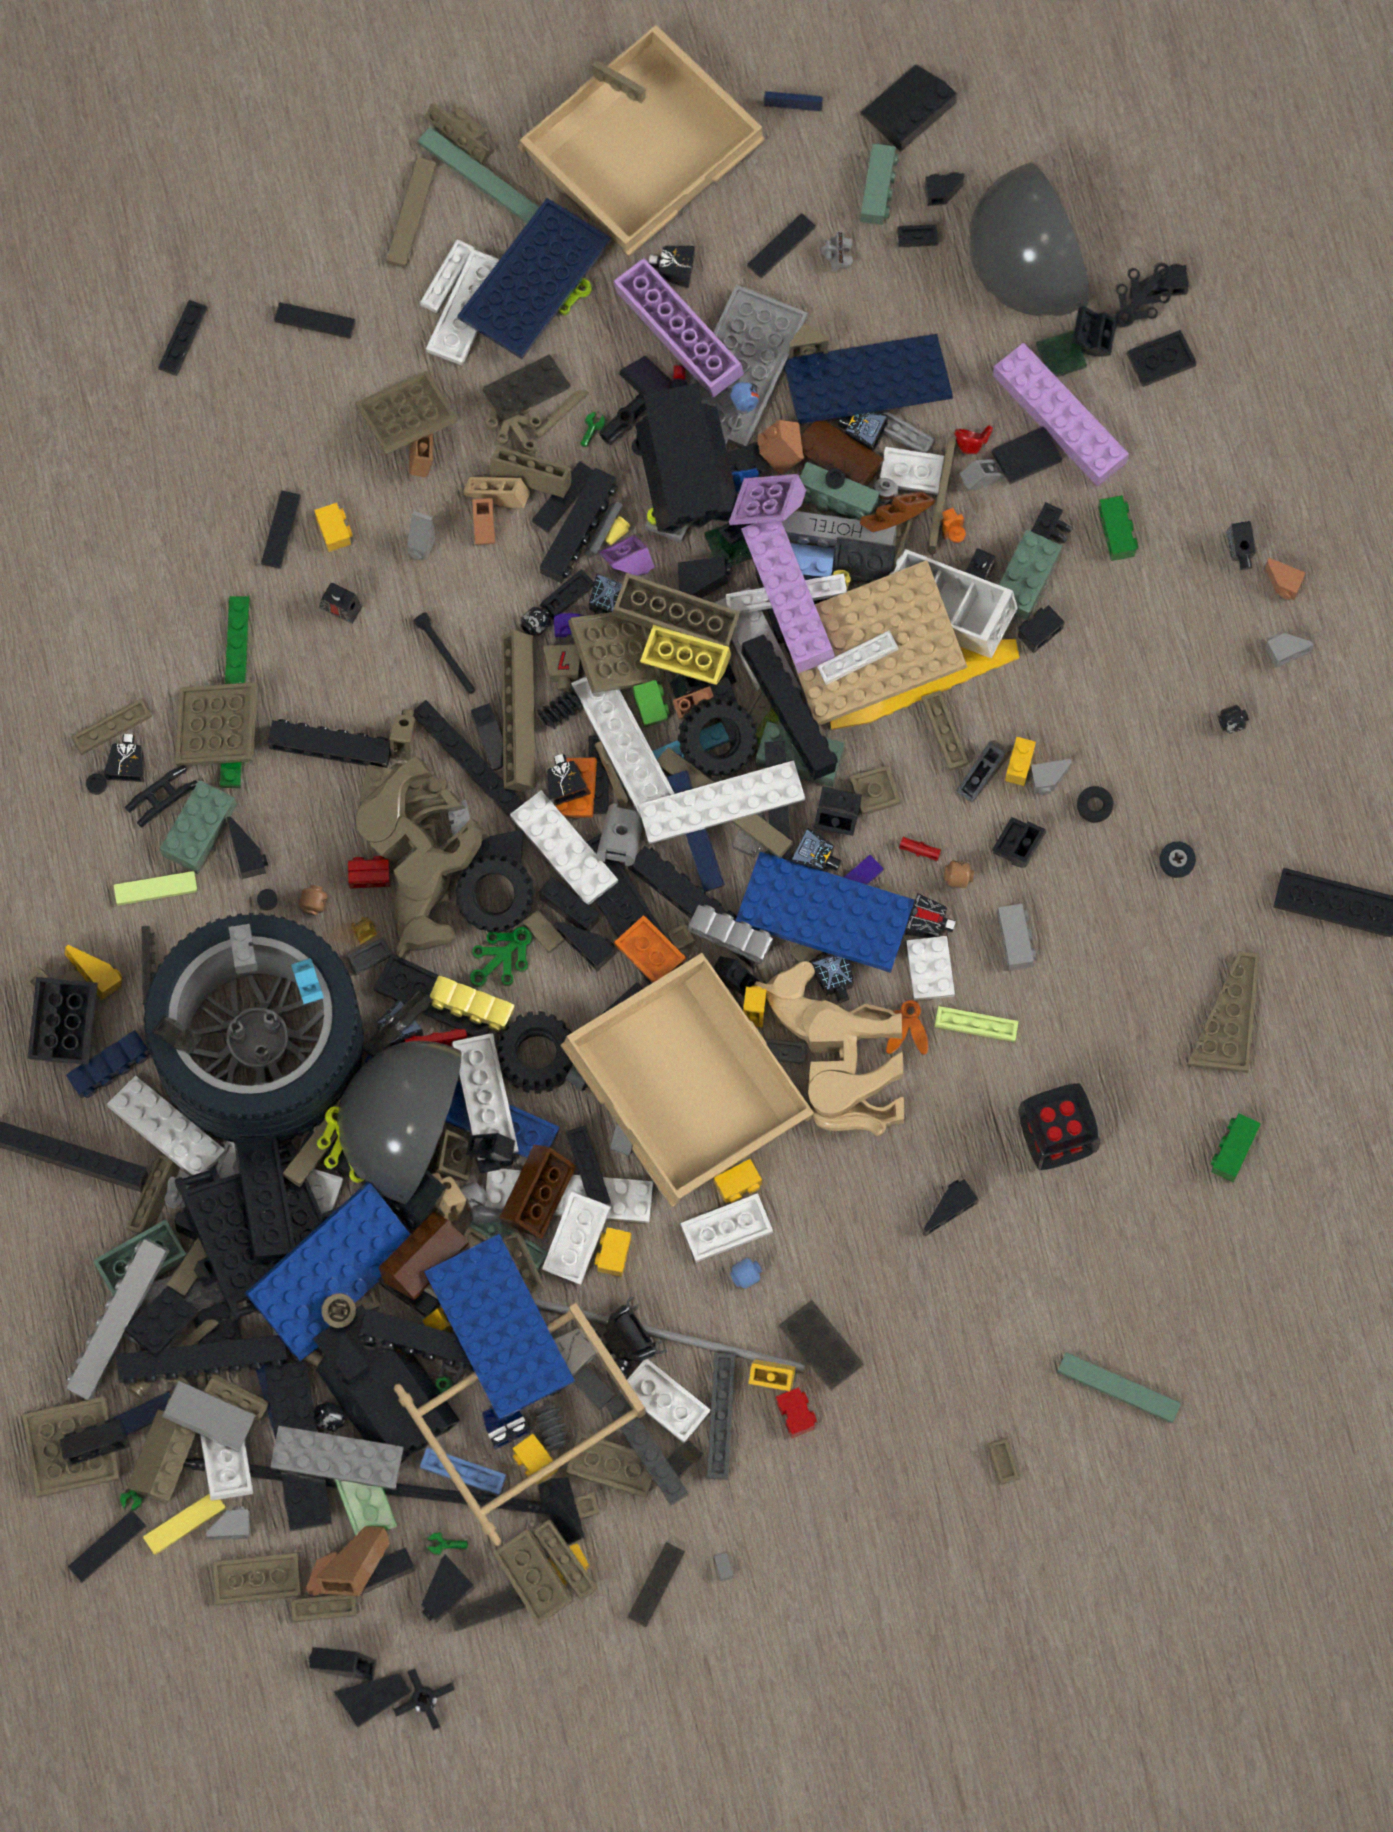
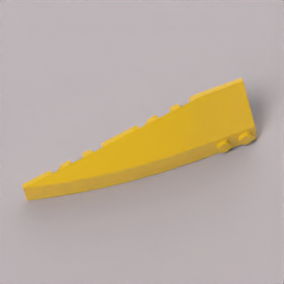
M1016 639L1001 640L992 658L960 646L968 668L829 722L831 730L877 721L878 718L893 714L894 711L911 706L913 703L920 701L922 696L937 691H946L954 685L968 681L970 678L985 674L986 671L1020 658Z

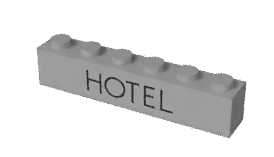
M794 511L785 521H781L788 539L798 541L800 544L813 543L820 547H836L837 537L887 545L895 544L896 526L871 532L860 524V520Z

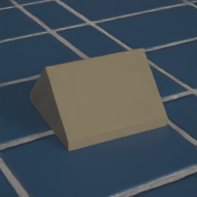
M804 323L789 343L788 358L791 359L797 356L821 352L824 354L828 353V337L807 323Z
M446 1129L443 1130L436 1172L443 1178L452 1177L456 1180L469 1181L473 1157L466 1155L469 1138Z

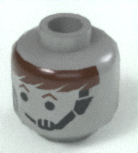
M889 478L876 480L872 488L880 492L878 506L892 504L893 498L897 496L898 492L897 484Z
M473 1182L459 1188L467 1200L464 1206L467 1212H472V1207L478 1206V1204L485 1206V1201L488 1198L483 1185Z

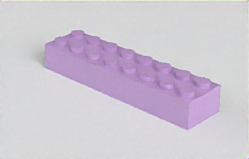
M645 258L614 280L616 292L713 398L744 375L742 364Z
M1024 343L994 366V378L1041 427L1044 426L1048 435L1097 487L1127 463L1129 453Z
M782 522L754 523L741 528L797 672H804L834 658L833 649Z

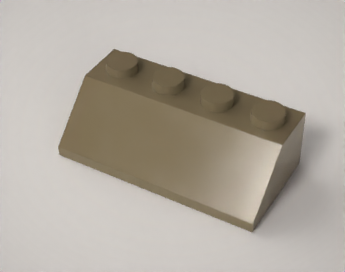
M157 1410L127 1489L166 1504L170 1501L196 1432L162 1417L164 1411Z

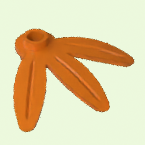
M908 1000L902 1004L900 1010L893 1011L895 1014L902 1013V1039L889 1038L886 1047L887 1054H892L905 1040L909 1028L920 1053L925 1055L928 1052V1037L921 1021L918 1019L921 1007L916 1001ZM913 1007L914 1013L908 1014V1009Z

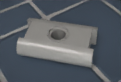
M617 804L609 805L596 854L599 860L605 862V859L625 862V866L634 864L643 828L642 819L637 811L618 808Z

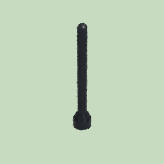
M424 612L418 615L413 620L417 628L426 632L469 694H473L475 688L431 627V619L428 614Z

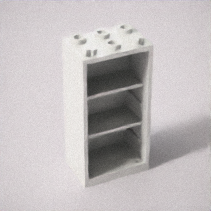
M905 549L903 555H900V558L897 559L894 572H891L889 575L927 560L959 646L992 658L1017 610L1013 591Z

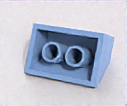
M790 543L805 580L832 576L835 548Z

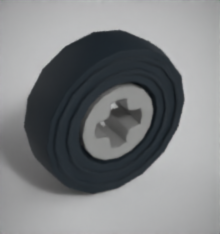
M1178 841L1171 842L1162 849L1159 862L1163 872L1168 876L1182 878L1194 869L1196 857L1193 849L1188 844ZM1175 855L1182 858L1180 864L1177 861H1173Z

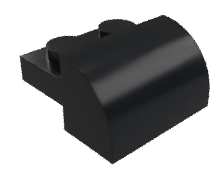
M1086 306L1079 307L1072 343L1081 347V352L1086 355L1096 357L1111 355L1117 319L1105 312L1096 313Z
M823 786L814 828L853 836L862 794Z
M1011 817L993 847L992 852L1011 861V864L1014 866L1025 868L1046 834V829L1029 821L1024 823Z

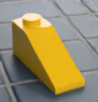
M70 945L65 947L64 955L85 981L98 983L97 996L101 1001L121 988L122 975L116 968L113 969L110 964Z

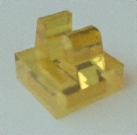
M368 916L366 918L361 917V921L356 924L354 922L351 923V929L360 945L378 934Z

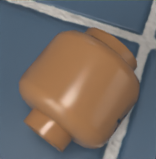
M951 861L949 865H945L944 881H947L948 886L966 888L969 882H973L974 870H970L968 862Z
M310 885V888L302 890L299 907L303 909V913L318 916L319 913L325 910L328 895L322 891V887Z

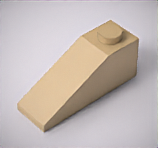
M469 477L463 493L465 496L476 499L492 498L493 504L506 508H524L530 491L521 478Z

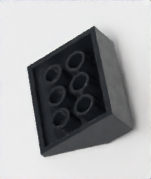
M915 64L862 110L860 114L901 152L956 104L957 93L944 80Z
M36 977L27 1059L89 1065L98 983Z
M426 1170L415 1193L407 1204L392 1200L381 1194L380 1196L393 1213L398 1215L409 1228L415 1231L433 1212L436 1213L447 1188ZM363 1180L360 1183L363 1186L367 1181Z

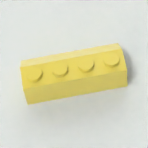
M653 625L640 662L717 685L726 671L731 652L727 646Z

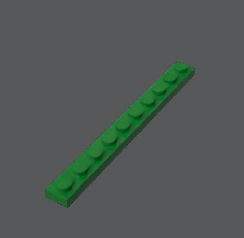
M229 596L225 684L246 683L249 597ZM242 762L221 763L220 788H241Z

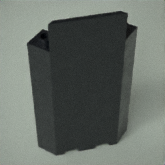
M698 383L643 394L647 416H644L641 421L636 423L635 427L657 530L673 534L685 525L701 528L711 520L728 522L731 518L737 495L718 408L707 403L702 404Z
M361 1305L356 1308L355 1317L349 1325L342 1328L330 1326L313 1338L325 1355L320 1361L322 1364L316 1371L365 1441L404 1448L401 1459L402 1464L411 1454L426 1448L429 1443L406 1407H403L399 1402L400 1398L395 1392L394 1386L396 1384L402 1385L406 1393H409L413 1398V1404L416 1409L440 1395L441 1392L415 1355L403 1353L402 1349L394 1347V1349L385 1348L380 1342L368 1343L361 1340L362 1337L358 1336V1332L365 1312V1308ZM343 1333H345L370 1369V1371L350 1385L347 1381L342 1382L336 1374V1371H338L336 1367L340 1337ZM447 1401L422 1416L435 1438L449 1432L460 1421Z

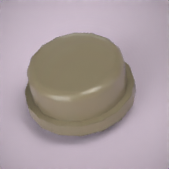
M335 1293L324 1300L321 1314L328 1325L342 1328L353 1321L356 1314V1306L349 1296L343 1293Z

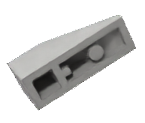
M413 511L407 543L408 554L414 559L420 560L422 558L427 560L435 541L433 518Z

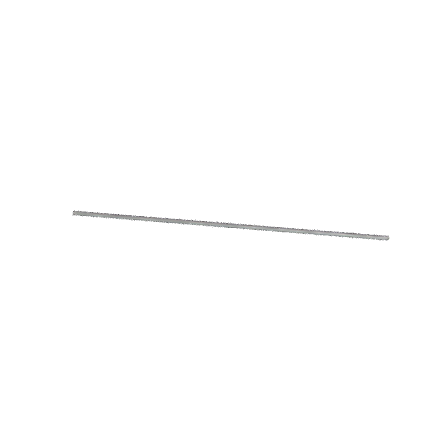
M533 1298L539 1309L560 1314H566L570 1311L567 1306ZM581 1310L589 1321L607 1324L608 1316ZM642 1325L646 1333L651 1336L726 1354H735V1356L751 1360L758 1359L796 1366V1371H804L805 1364Z

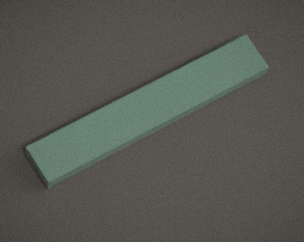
M1067 1352L1057 1371L1064 1376L1172 1424L1181 1405L1180 1402Z

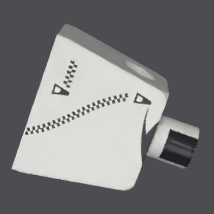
M579 1328L554 1339L573 1377L597 1356ZM594 1330L600 1338V1340L602 1341L603 1339L597 1330Z

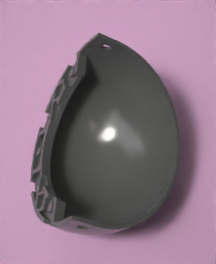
M1030 162L1005 173L984 192L971 220L969 254L980 282L1001 303L1018 312L1029 315L1062 316L1078 311V308L1081 306L1087 307L1089 284L1083 257L1071 223L1049 180L1035 164Z
M432 1041L399 1043L371 1057L356 1072L346 1087L340 1102L337 1119L340 1143L352 1169L361 1179L370 1182L379 1194L407 1204L415 1193L431 1160L451 1105L461 1066V1050Z

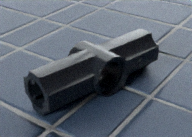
M638 394L626 407L619 409L617 415L599 431L600 437L606 444L612 445L623 433L631 430L634 423L647 412L644 398ZM627 417V418H629L630 420H629V421H623V420H621V418Z

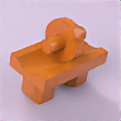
M953 508L943 511L941 524L943 525L942 536L944 540L949 537L954 543L962 542L966 535L963 528V515H957Z

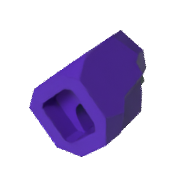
M575 613L554 615L555 637L572 635L568 620L572 617L584 615Z

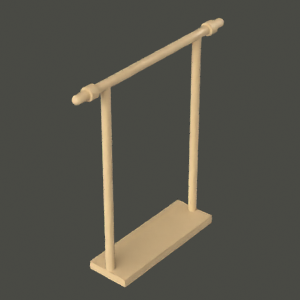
M577 1303L569 1307V1312L548 1324L547 1328L552 1333L573 1319L632 1410L481 1508L422 1418L423 1415L479 1380L476 1373L474 1372L418 1409L413 1404L414 1400L411 1395L406 1393L401 1384L394 1386V1390L400 1398L399 1402L403 1407H406L482 1525L484 1534L489 1536L496 1546L501 1544V1539L496 1533V1527L492 1522H489L485 1516L486 1514L636 1417L639 1419L646 1414L644 1405Z

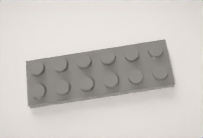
M279 1426L271 1469L396 1490L404 1448Z

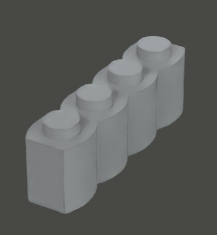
M698 905L688 925L689 932L708 939L717 945L726 947L735 953L744 955L755 962L763 963L773 941L768 932L753 930L750 924L743 921L740 923L735 922L732 916L726 913L718 914L714 912V908L708 905Z

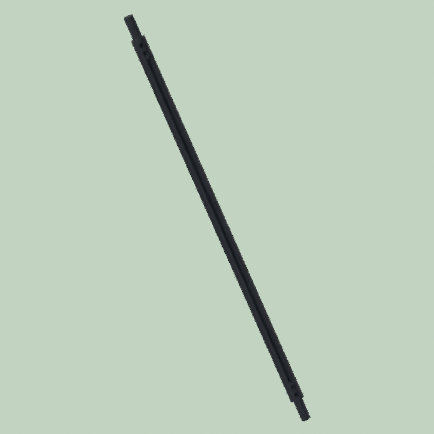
M194 1457L193 1459L185 1460L183 1467L206 1472L203 1458ZM248 1464L250 1477L282 1481L280 1470ZM325 1478L326 1487L337 1488L334 1479ZM397 1483L396 1490L384 1488L387 1495L468 1505L460 1491L400 1483ZM471 1492L478 1505L482 1507L498 1497ZM511 1498L497 1507L498 1509L547 1515L542 1501Z

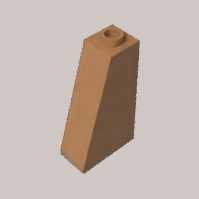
M365 1526L317 1575L316 1580L322 1593L360 1596L390 1544L384 1527Z

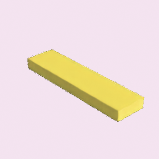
M209 1493L143 1536L153 1554L156 1555L224 1511L226 1507L221 1499L211 1501Z

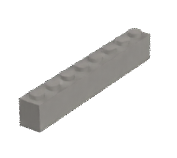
M150 1239L138 1242L134 1250L136 1252L134 1259H130L125 1267L126 1275L117 1282L115 1286L117 1292L114 1298L110 1297L107 1301L105 1315L99 1317L95 1325L98 1327L95 1334L89 1336L86 1342L88 1347L85 1353L82 1352L76 1361V1364H78L76 1371H72L66 1382L69 1384L66 1389L87 1400L94 1397L126 1335L125 1328L134 1320L170 1250Z

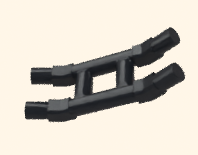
M184 765L167 772L147 789L138 793L125 806L128 812H132L146 799L153 806L137 821L141 828L172 803L194 790L198 783L196 780L184 784L177 791L170 784L178 776L187 772ZM163 787L170 796L159 802L153 793Z

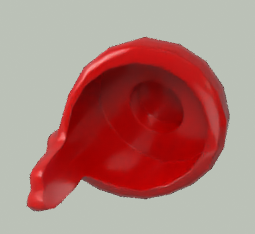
M988 425L981 434L956 428L954 431L956 443L964 454H977L983 444L988 442V437L991 435L993 428Z

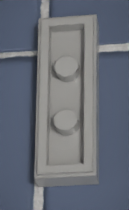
M884 410L883 414H886L888 417V425L884 429V434L913 451L928 453L935 442L934 438Z

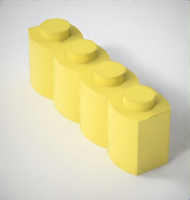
M438 976L429 996V1001L433 1007L443 1010V1008L450 1009L451 1013L458 1017H462V1015L470 1017L469 1020L476 1024L486 1023L490 1029L497 1032L506 1030V1025L509 1023L515 1010V1006L512 1003L442 976Z

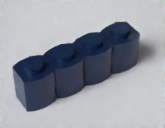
M132 1031L118 1042L104 1049L101 1053L90 1058L89 1065L82 1064L76 1067L66 1077L81 1099L84 1097L89 1098L96 1093L98 1087H106L111 1084L115 1076L119 1074L122 1076L128 1073L132 1065L145 1062L150 1052L137 1032Z

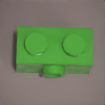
M654 680L633 686L632 691L643 728L666 722L668 719L667 715H670L667 703L663 704L661 696H664L661 684L658 685L657 681Z

